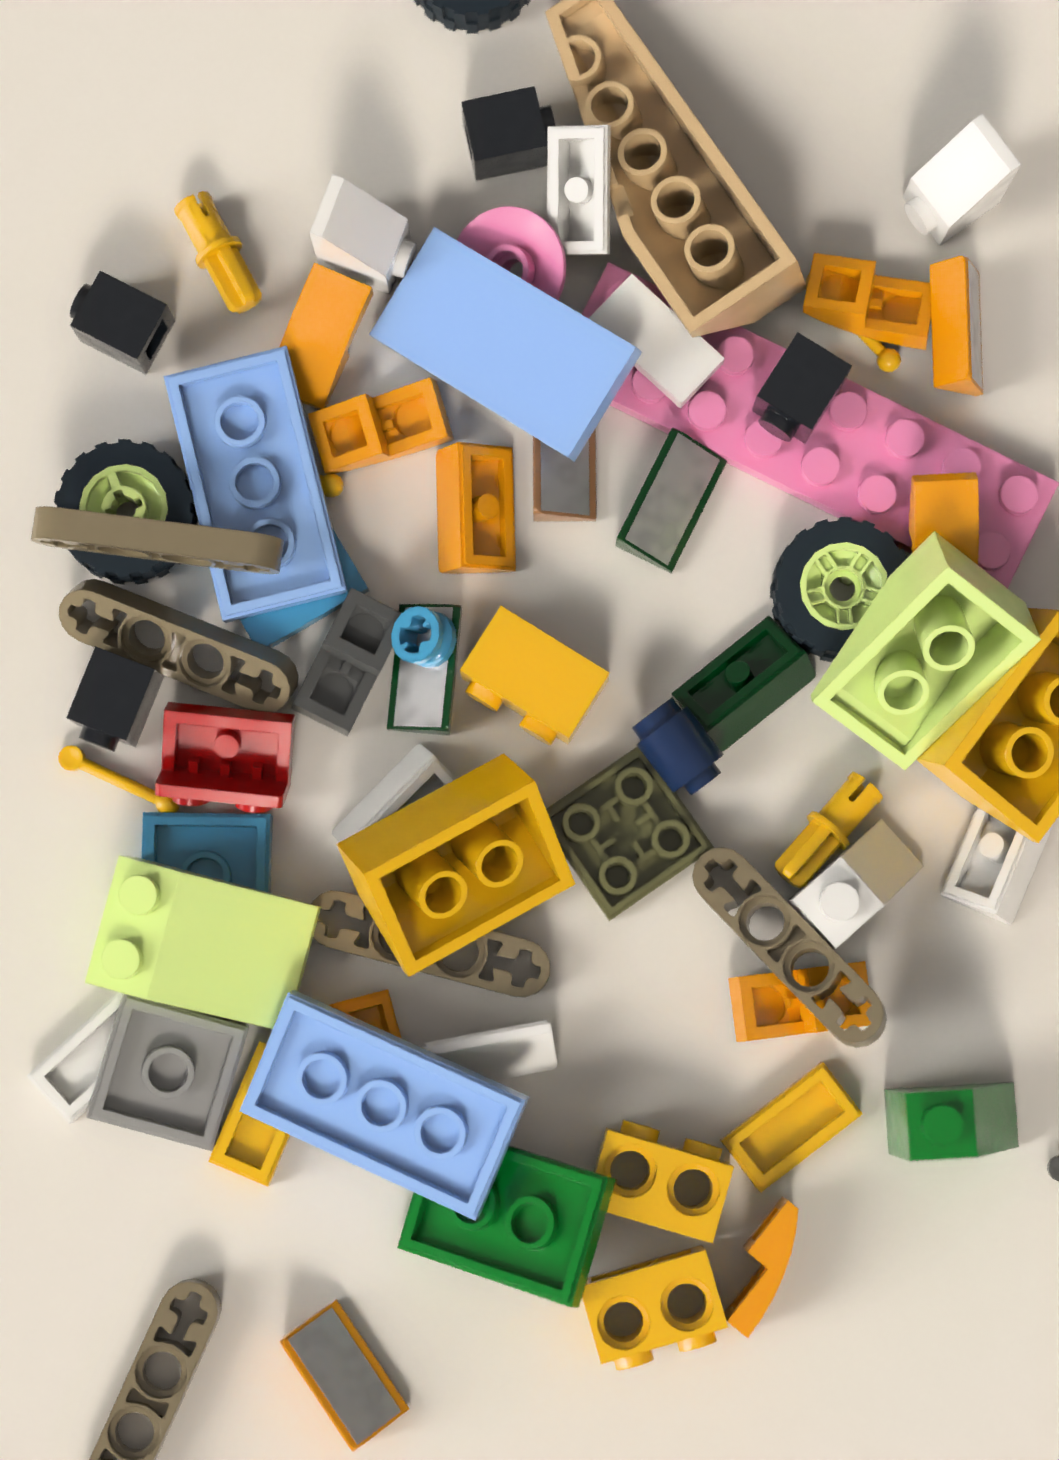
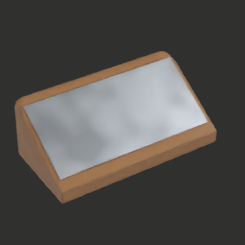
M595 430L575 462L533 437V522L596 521Z

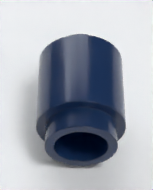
M673 697L632 727L641 740L636 744L672 793L684 786L689 794L693 795L721 773L714 762L724 755L688 706L681 709Z

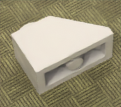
M981 114L972 120L911 178L903 195L904 200L907 202L904 204L905 212L913 226L921 234L927 235L930 233L940 246L1000 203L1021 163L985 116Z
M332 174L310 231L318 264L368 285L373 289L390 294L396 276L404 278L413 263L417 243L410 241L411 235L408 219L345 178Z
M880 819L787 902L833 949H836L884 907L924 866L886 823Z

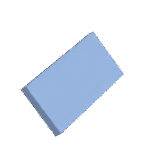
M435 227L369 334L574 462L642 353L636 346Z
M287 346L164 376L199 525L262 533L284 540L279 574H259L210 567L222 621L228 623L348 593Z
M292 990L287 993L239 1111L476 1220L484 1207L529 1100V1096L296 990Z

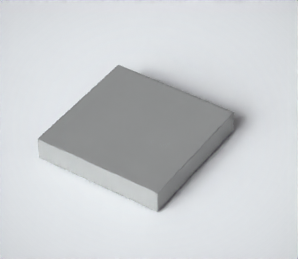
M123 993L86 1118L212 1151L248 1034L249 1025Z

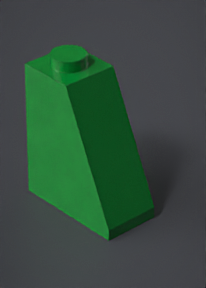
M1014 1082L884 1089L888 1154L908 1161L975 1158L1019 1147Z

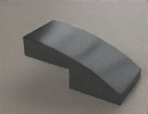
M351 588L291 709L348 736L393 648L391 633L394 623L401 612Z

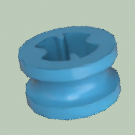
M421 606L408 608L401 613L395 621L391 633L392 646L396 655L403 661L426 668L439 667L446 662L454 652L457 641L456 629L451 619L445 614ZM428 629H431L430 641H423L418 646V634L426 633Z

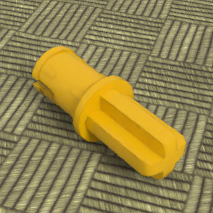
M208 191L198 193L199 204L194 194L189 195L176 205L174 213L182 222L198 252L195 262L199 268L207 269L228 310L239 314L244 313L261 301L262 293L239 252L242 248V242L237 236L230 235Z
M852 772L847 777V781L819 813L811 811L808 814L807 820L809 824L777 859L774 865L777 873L787 883L799 889L804 887L838 848L845 850L850 845L847 837L872 808L882 801V794L871 782L864 789L862 783L865 781V778L862 775Z

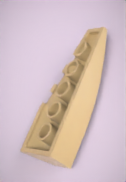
M561 0L545 11L584 125H611L610 198L622 235L690 336L693 338L755 323L807 288L798 260L613 0Z

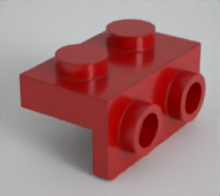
M168 702L164 709L161 771L155 782V795L170 797L174 803L183 806H202L209 803V801L235 804L237 809L249 813H263L270 811L272 808H282L291 786L295 714Z

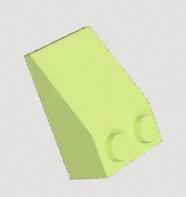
M934 531L888 577L811 693V700L899 767L906 770L1025 656L1041 638L1026 603Z
M119 855L85 983L145 1000L273 1029L287 993L292 990L299 992L321 907L158 862Z

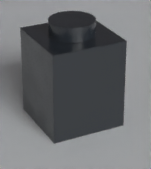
M535 86L461 102L463 126L476 181L548 166V126H555V121L550 105L539 107Z
M99 271L92 286L84 284L81 287L70 309V317L73 318L70 326L82 343L144 374H147L175 322L166 303L102 271Z
M797 332L755 399L752 411L761 416L758 420L759 424L770 434L781 440L790 442L795 437L805 444L846 381L852 365Z
M95 646L66 718L76 725L83 727L79 738L113 752H115L119 741L136 748L164 677L151 667Z

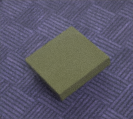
M638 747L546 809L567 862L608 921H611L692 865L702 854L710 849H714V846L677 793H672Z

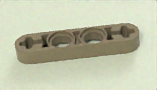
M50 506L36 507L31 541L50 547L259 574H279L284 545L283 539L262 533Z
M97 579L84 580L63 598L59 606L61 625L74 639L151 667L164 676L249 710L276 712L285 706L298 686L299 675L296 665L282 652L108 582ZM87 600L96 603L95 613L101 616L96 622H91L87 619L88 611L82 606ZM121 612H125L127 616L122 621L118 633H116L114 629L120 621L115 618ZM147 620L157 624L165 637L164 646L154 649L143 645L135 633L137 621ZM204 643L215 647L222 655L224 661L223 669L210 672L201 668L193 656L194 646ZM242 659L245 661L239 670L242 675L237 681L233 680L230 676L238 666L239 660ZM263 670L273 674L272 684L275 685V688L272 692H266L261 689L262 679L258 676Z
M724 847L710 849L702 854L694 865L692 877L694 887L708 906L837 1040L847 1046L856 1048L869 1046L877 1041L885 1030L887 1016L883 1003L873 989L741 854L733 849ZM718 865L725 871L736 866L737 869L733 872L732 876L737 885L748 896L751 895L755 886H758L761 891L745 899L740 906L723 887L720 886L713 892L709 890L714 884L710 872ZM740 906L735 916H731L728 913L730 910ZM764 907L777 908L783 913L785 921L781 933L774 939L766 941L753 937L749 929L750 919L753 914ZM805 953H820L827 958L829 964L828 975L824 981L817 986L811 987L803 986L796 982L793 968L797 959ZM843 977H847L851 982L839 989L853 1005L859 1007L866 1001L871 1004L866 1012L871 1023L864 1030L855 1025L848 1027L846 1030L842 1029L840 1026L844 1023L846 1017L831 998L827 1000L825 1007L822 1009L816 1004L817 1001L831 995Z
M331 890L320 894L311 903L320 906L321 910L332 911L336 902H343L346 904L345 914L351 918L362 921L366 920V906L359 895ZM318 917L313 936L318 943L331 949L401 967L396 957L382 947L379 939L380 930L374 920L369 927V948H362L356 946V942L362 933L349 929H340L337 938L327 937L328 926L319 922ZM491 931L475 940L479 949L478 958L470 969L454 971L448 968L441 959L419 971L501 994L526 998L537 994L545 987L550 976V962L546 952L538 944L530 940ZM488 941L501 942L503 945L499 949L497 956L510 960L517 959L520 950L531 952V963L541 967L538 979L527 978L524 987H515L511 985L512 974L497 968H493V981L480 979L479 975L488 961Z
M195 1278L182 1280L171 1287L162 1298L89 1460H113L104 1459L103 1456L106 1449L119 1460L157 1459L220 1318L222 1309L220 1297L215 1288L206 1281ZM195 1292L202 1296L199 1307L208 1314L206 1320H194L189 1325L183 1338L185 1341L196 1342L192 1353L179 1341L159 1338L158 1334L161 1327L169 1334L175 1332L182 1316V1312L174 1307L175 1299L185 1300ZM162 1351L174 1355L178 1359L182 1371L178 1383L171 1388L165 1389L150 1383L145 1370L149 1357L156 1352ZM128 1413H141L148 1417L153 1424V1439L145 1448H129L123 1444L119 1437V1422Z

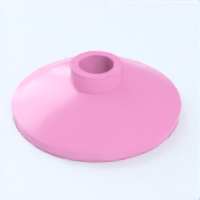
M498 207L480 214L463 229L457 241L509 272L515 263L520 262L523 266L521 279L559 300L566 278V256L558 234L543 217L520 207Z

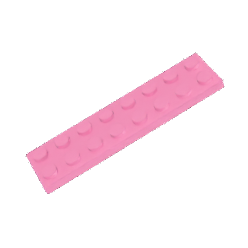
M608 262L582 315L589 318L632 273ZM634 275L673 310L655 284ZM741 326L701 336L725 358L724 363L681 409L634 366L610 406L667 434L670 433L672 427L687 434L726 460L728 464L837 518L852 517L851 521L862 523L865 520L875 524L874 528L883 533L887 531L895 538L893 542L900 549L903 548L904 551L910 554L912 553V541L908 526L912 475L976 472L979 491L978 566L1006 588L1009 587L1059 485V482L847 378L805 444L795 437L790 442L781 440L770 434L759 424L758 420L761 416L754 413L752 408L758 393L785 353L786 348Z

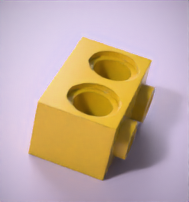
M627 1120L622 1121L620 1131L606 1127L594 1172L611 1177V1164L614 1158L624 1151H636L642 1154L648 1166L645 1179L637 1186L623 1187L615 1182L607 1213L713 1244L734 1166L730 1163L720 1161L723 1149L689 1138H685L682 1149L657 1142L660 1130ZM689 1169H697L703 1171L708 1177L710 1185L708 1195L697 1205H684L677 1201L674 1195L675 1180L682 1172Z
M702 1245L589 1277L582 1296L600 1362L605 1364L614 1361L616 1370H624L646 1364L654 1360L653 1349L677 1343L680 1352L708 1346L717 1341L715 1331L728 1328L708 1255ZM681 1284H693L699 1287L703 1293L701 1309L697 1314L689 1318L676 1317L667 1308V1299L670 1292ZM619 1302L631 1303L641 1312L639 1327L627 1336H616L610 1333L604 1325V1316L607 1310Z

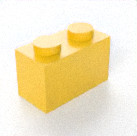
M503 606L499 607L460 669L461 678L470 683L465 690L467 695L495 712L498 711L502 704L523 716L519 727L550 746L555 738L560 739L566 744L570 743L607 684L610 675L605 669Z

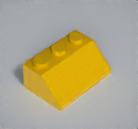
M1028 608L1041 640L916 760L962 798L1029 840L1039 843L1059 816V610Z
M504 753L336 844L361 900L408 977L575 885L535 780Z

